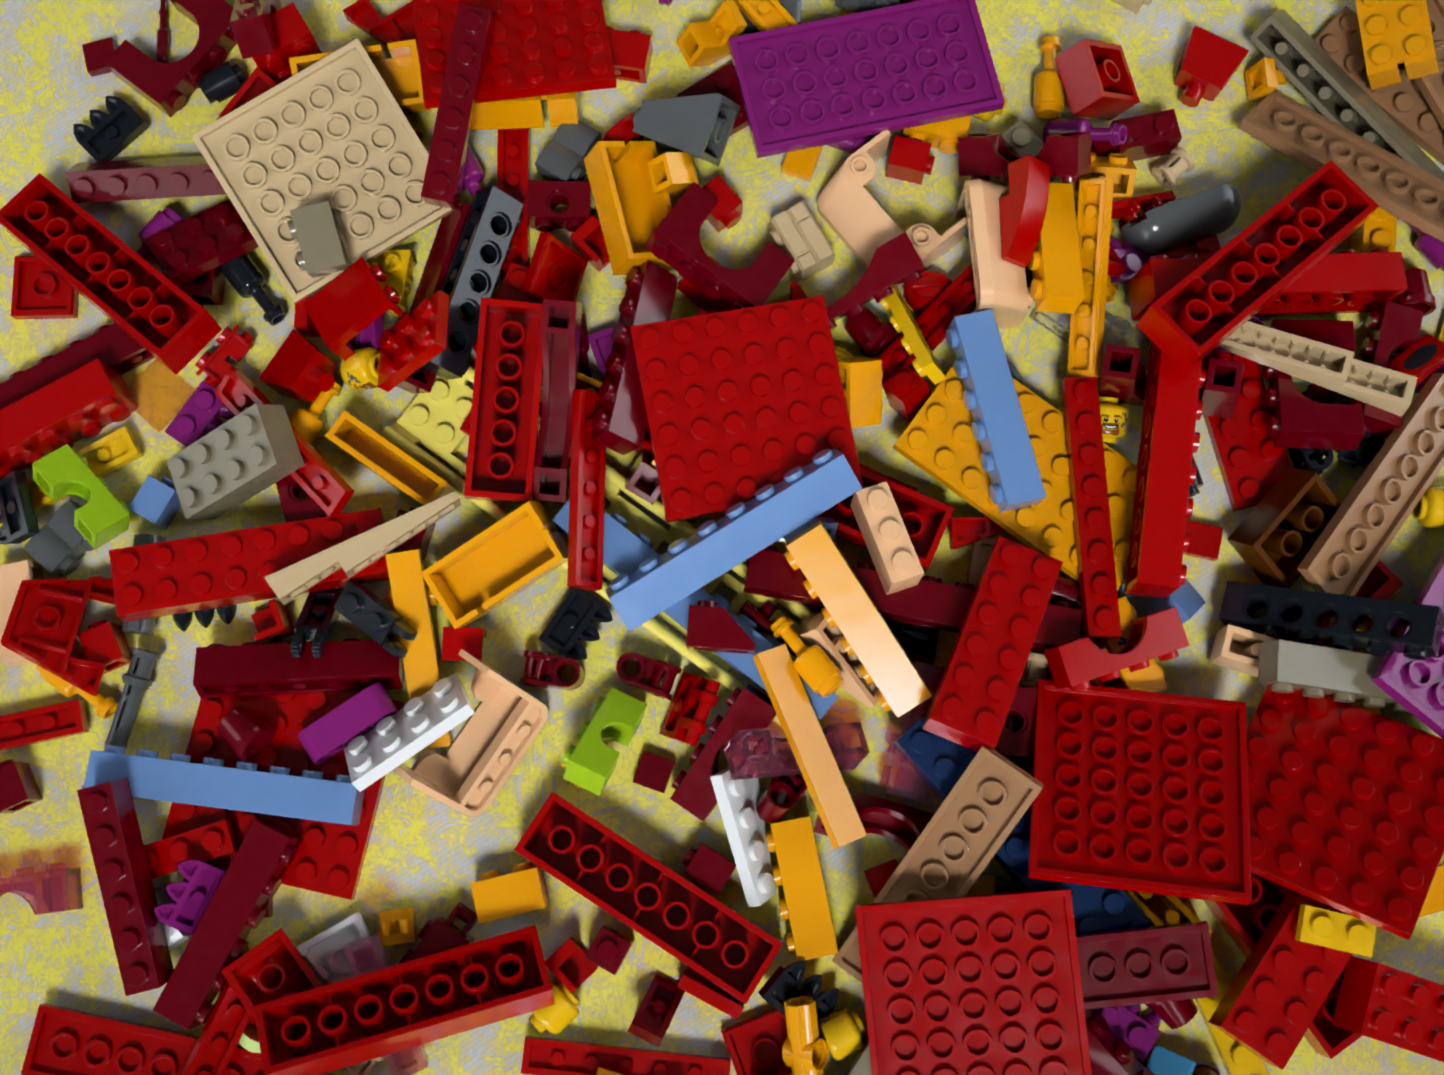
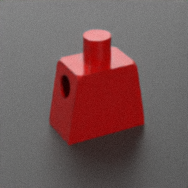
M1194 26L1184 45L1174 79V84L1184 89L1180 98L1181 102L1188 107H1197L1201 98L1214 101L1238 70L1249 50L1198 26Z
M293 329L259 379L282 396L311 403L315 401L321 391L326 392L332 389L335 383L333 373L337 369V365L319 348Z

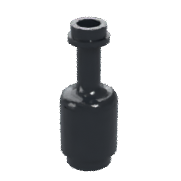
M247 253L220 265L222 267L221 272L242 298L253 297L265 312L263 318L266 322H269L270 325H276L284 320L286 317L282 305H275L263 290L267 284L266 277Z

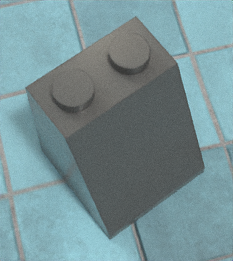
M718 93L644 100L641 107L634 114L632 132L719 166L741 106Z

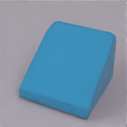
M1155 1045L1146 1068L1150 1069L1154 1075H1192L1197 1063L1162 1046Z

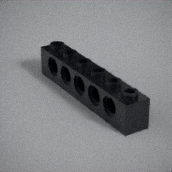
M495 186L476 191L440 291L449 295L447 347L421 368L445 380L462 378L469 368V356L478 339L481 297L490 298L493 289L499 283L501 278L500 269L504 259L511 250L510 241L514 231L521 222L520 213L524 204ZM491 223H492L493 226H494V232H493V230H492V228H491ZM480 251H482L484 255V261L481 258ZM470 279L473 281L474 289L471 288ZM460 308L462 309L464 314L463 319L461 318L459 313ZM449 337L453 341V348L449 345Z
M1227 581L1219 619L1225 626L1228 624L1276 639L1282 640V637L1296 638L1295 640L1300 643L1316 645L1317 641L1331 643V646L1342 650H1351L1353 646L1366 648L1368 652L1378 655H1388L1389 651L1403 653L1405 657L1414 660H1425L1426 657L1438 658L1444 629V614L1439 606ZM1267 608L1262 616L1253 617L1257 609ZM1301 612L1300 617L1296 621L1287 622L1290 614ZM1330 616L1336 617L1332 625L1327 627L1321 626L1325 618ZM1361 622H1372L1368 630L1356 631L1357 626ZM1399 626L1409 627L1408 632L1402 636L1392 635L1394 629Z

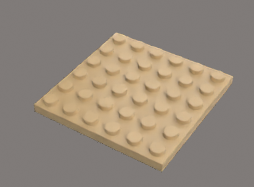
M358 38L191 135L295 304L320 291L343 271L312 278L308 275L307 270H301L297 259V252L301 251L298 239L293 240L288 227V221L292 220L290 210L329 201L335 210L350 266L361 257L368 262L454 210L426 204L421 198L429 154Z

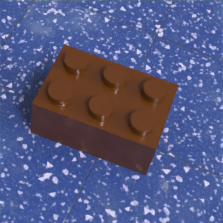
M1289 467L1227 540L1263 583L1276 587L1291 588L1302 575L1297 567L1339 509L1341 503L1317 472Z

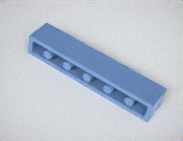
M993 309L955 316L946 330V340L949 348L954 349L956 356L954 362L955 372L958 379H962L965 388L963 392L964 404L967 410H971L974 420L972 422V433L974 439L980 442L983 452L980 457L981 465L984 472L989 473L992 484L989 487L991 500L994 504L998 505L999 513L1037 505L1046 497V493Z

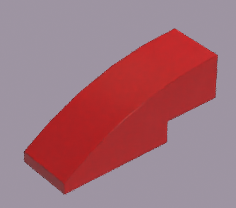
M1029 154L1008 164L1009 194L999 198L1001 256L1003 260L1022 268L1029 265L1036 249L1044 223L1050 185V165Z

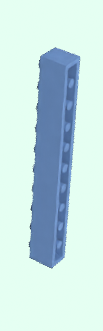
M570 499L552 519L555 526L568 537ZM604 511L603 564L617 576L625 573L630 575L639 569V564L651 556H656L657 558L661 556L652 549L654 543L641 532H638L635 536L626 529L628 523L615 512L609 515ZM704 586L663 611L687 631L689 605H697L698 600L717 602V607H723L755 643V654L714 653L768 695L753 656L782 645L778 640L769 634L764 638L755 631L757 627L755 622L744 614H741L740 617L736 616L729 610L731 604L718 593L712 597L703 589ZM796 655L792 657L793 662L797 658ZM799 675L816 717L820 721L839 696L834 692L826 698H823L819 693L815 694Z

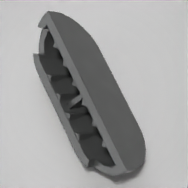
M1228 183L1151 209L1145 212L1147 218L1134 223H1126L1121 228V232L1126 241L1142 253L1151 255L1162 254L1229 229L1238 218L1241 209L1240 193L1236 185L1230 187Z

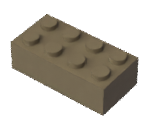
M261 403L253 404L166 460L186 519H216L305 465L285 407L283 405Z

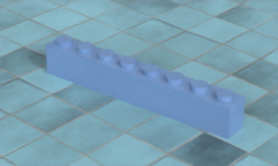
M836 448L833 450H822L812 458L813 462L804 468L798 466L791 469L783 476L784 480L774 486L769 484L760 488L754 494L755 498L745 504L739 502L731 506L725 512L726 516L718 521L710 520L697 528V533L687 540L680 538L668 546V551L658 558L651 556L642 561L638 566L639 569L632 574L627 575L625 573L613 579L609 583L610 587L606 589V593L628 630L632 631L862 489L843 453Z
M105 745L104 751H90L83 789L128 777L132 797L345 825H359L365 789L359 792L352 784L350 776L336 774L335 781L323 780V772L303 770L302 777L289 775L290 768L270 766L268 773L256 771L257 764L236 762V768L223 767L224 760L205 757L202 764L190 763L191 756L170 753L169 760L159 759L158 751L137 749V755L135 756L125 754L126 747Z

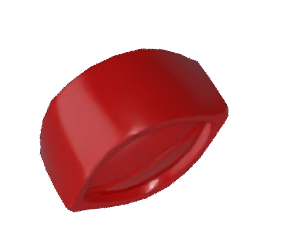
M630 113L606 132L602 141H624L625 146L629 141H643V136L632 132L635 113Z
M923 271L920 272L923 276L921 279L905 287L903 297L912 310L922 314L953 281L940 272Z

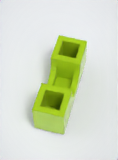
M66 444L32 463L33 480L53 503L68 495L80 496L87 501L85 505L74 511V527L95 550L129 530L131 513L128 506L122 499H116L110 493L107 482L100 475H94L89 469L87 460L80 452L75 453Z
M611 687L605 698L600 696L591 712L594 715L592 721L585 720L579 730L577 738L580 741L577 746L571 744L565 753L562 763L567 766L563 779L600 796L614 772L620 752L608 747L604 741H616L628 747L642 722L647 704Z

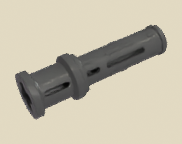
M137 647L131 648L133 656L127 673L122 675V682L125 685L107 740H105L106 745L127 748L144 691L152 686L153 681L150 678L156 660L161 659V654Z

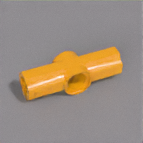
M810 996L789 998L784 1001L788 1037L785 1039L782 1048L783 1062L786 1066L791 1067L792 1075H823V1068L828 1060V1046L824 1039L819 1038L816 1002Z

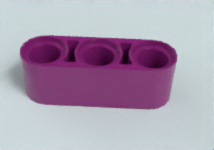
M378 682L365 688L303 729L297 737L313 763L318 765L346 748L355 737L365 735L375 728L383 718L393 716L398 710L381 683Z

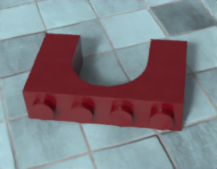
M170 0L176 10L199 26L198 42L192 52L183 59L170 63L158 62L146 56L127 40H124L105 63L119 79L171 118L185 106L187 99L194 91L200 88L197 81L203 78L202 75L221 65L226 60L227 54L237 44L230 25V18L234 7L224 0Z
M693 182L658 225L644 247L650 250L655 257L663 260L676 270L681 277L697 286L707 297L715 300L728 311L764 305L795 260L769 241L753 264L747 268L733 270L724 268L712 261L701 246L699 231L719 201Z
M1273 319L1270 328L1353 352L1356 349L1353 321ZM1264 365V378H1269V386L1266 390V405L1271 406L1272 414L1268 419V433L1273 435L1274 447L1356 450L1365 435L1362 405L1324 404L1310 400L1298 391L1291 375Z
M1107 344L1099 397L1118 398V403L1144 406L1147 368L1139 362L1141 348ZM1216 358L1209 359L1205 384L1203 388H1199L1198 400L1203 401L1202 415L1231 419L1240 395L1245 362Z

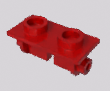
M236 325L233 330L227 326L215 340L220 345L213 354L206 351L195 364L199 368L196 375L200 376L202 372L207 374L208 376L204 381L213 388L221 383L229 368H234L225 359L230 356L239 363L247 352L253 348L252 342L255 339L245 331L240 336L236 332L240 327L239 325Z

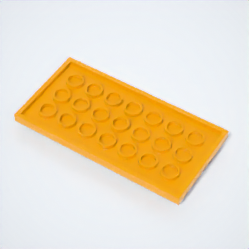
M953 364L945 375L946 379L939 383L892 448L1031 549L1062 561L1063 564L1060 570L1079 582L1064 414L1012 377L1046 497L1037 505L999 513L998 505L994 504L990 497L989 487L992 484L989 473H985L981 465L980 457L983 452L980 442L974 439L972 433V422H974L971 410L966 409L964 404L963 392L965 388L963 381L958 379ZM1103 442L1118 591L1126 577L1137 466Z

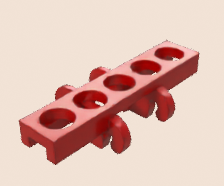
M1170 190L1113 201L1111 219L1120 218L1119 227L1121 230L1128 222L1134 223L1147 218L1145 212L1168 204V201L1175 200L1176 196Z

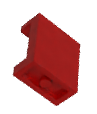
M363 257L359 258L303 304L326 346L345 361L355 354L349 343L352 338L387 310H392L398 316L404 313L398 303L401 300V296L392 285L386 283V280L389 278L379 264L371 265Z

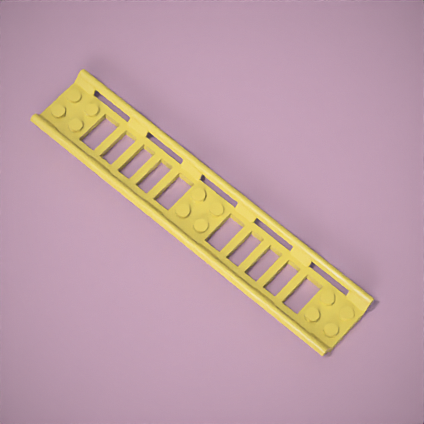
M470 365L462 378L445 380L436 375L431 392L419 393L398 421L385 427L381 434L389 442L448 482L451 487L463 496L465 480L418 446L422 445L463 476H466V464L455 457L454 454L468 438V435L460 431V427L472 407L473 390L467 386V382L469 380L474 384L475 369ZM538 415V426H537L535 459H536L538 439H539L540 420H541V416H540V415ZM605 463L604 499L611 503L605 512L609 515L613 512L620 515L628 523L626 529L635 536L638 532H641L654 543L652 549L655 552L659 550L664 542L670 545L680 538L687 540L697 533V528L686 520L668 522L672 526L670 531H668L619 495L621 490L666 522L663 504L656 499L652 505L625 489L626 477ZM532 492L531 501H540L541 504H542L543 501H541V500H532V497H533V492ZM469 499L498 521L510 514L494 501ZM500 502L511 511L522 506L520 503ZM556 526L550 529L551 532L560 533L561 531ZM561 534L564 541L568 545V538ZM568 561L561 565L566 571H568ZM742 562L732 568V570L746 579L748 565ZM603 564V578L611 582L618 577ZM727 572L706 584L703 588L712 595L719 584L722 583L737 595L730 603L731 607L729 608L736 616L747 601L760 610L767 600L774 606L778 603L802 620L817 615L802 603L743 592L745 585ZM603 581L602 589L595 592L611 603L606 593V589L610 586ZM777 609L769 620L773 622L782 616H786L789 620L791 618ZM664 612L656 615L687 638V631ZM654 618L642 624L644 628L732 692L737 687L742 690L746 685L728 672L729 670L768 696L714 652L687 650L685 640ZM793 621L794 623L791 628L795 631L799 624ZM762 630L758 632L760 635L764 634ZM776 715L773 719V722H775L782 728L780 721Z

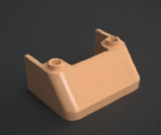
M889 130L880 132L849 156L822 190L817 201L819 215L866 269L872 261L876 248L904 233L864 187L874 178L876 171L875 162L887 152L890 137ZM964 217L941 236L933 227L925 223L915 224L905 232L925 268H927L962 241L968 225L967 219ZM901 283L896 287L900 289L904 286V283Z
M982 179L966 180L955 216L956 218H967L976 296L974 312L993 309L998 329L1018 328L1027 313L1028 306L1033 305V299L1030 296V287H1027L1025 267L1022 268L1003 260L1001 256L999 198L1009 194V187Z
M461 649L458 655L479 669L471 682V692L473 696L482 701L445 756L434 751L426 752L416 760L411 769L400 764L393 771L416 789L466 816L476 817L485 812L545 725L548 719V708L544 703L496 670Z

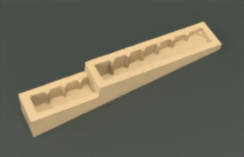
M1250 321L1243 324L1217 346V348L1401 417L1410 407L1418 377L1354 359L1355 352Z
M454 491L264 578L283 605L340 568L343 569L348 578H351L461 506L460 497Z

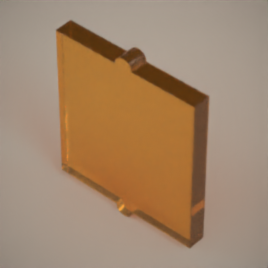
M157 359L140 375L136 374L135 381L128 387L137 405V408L134 410L159 433L177 416L194 393Z

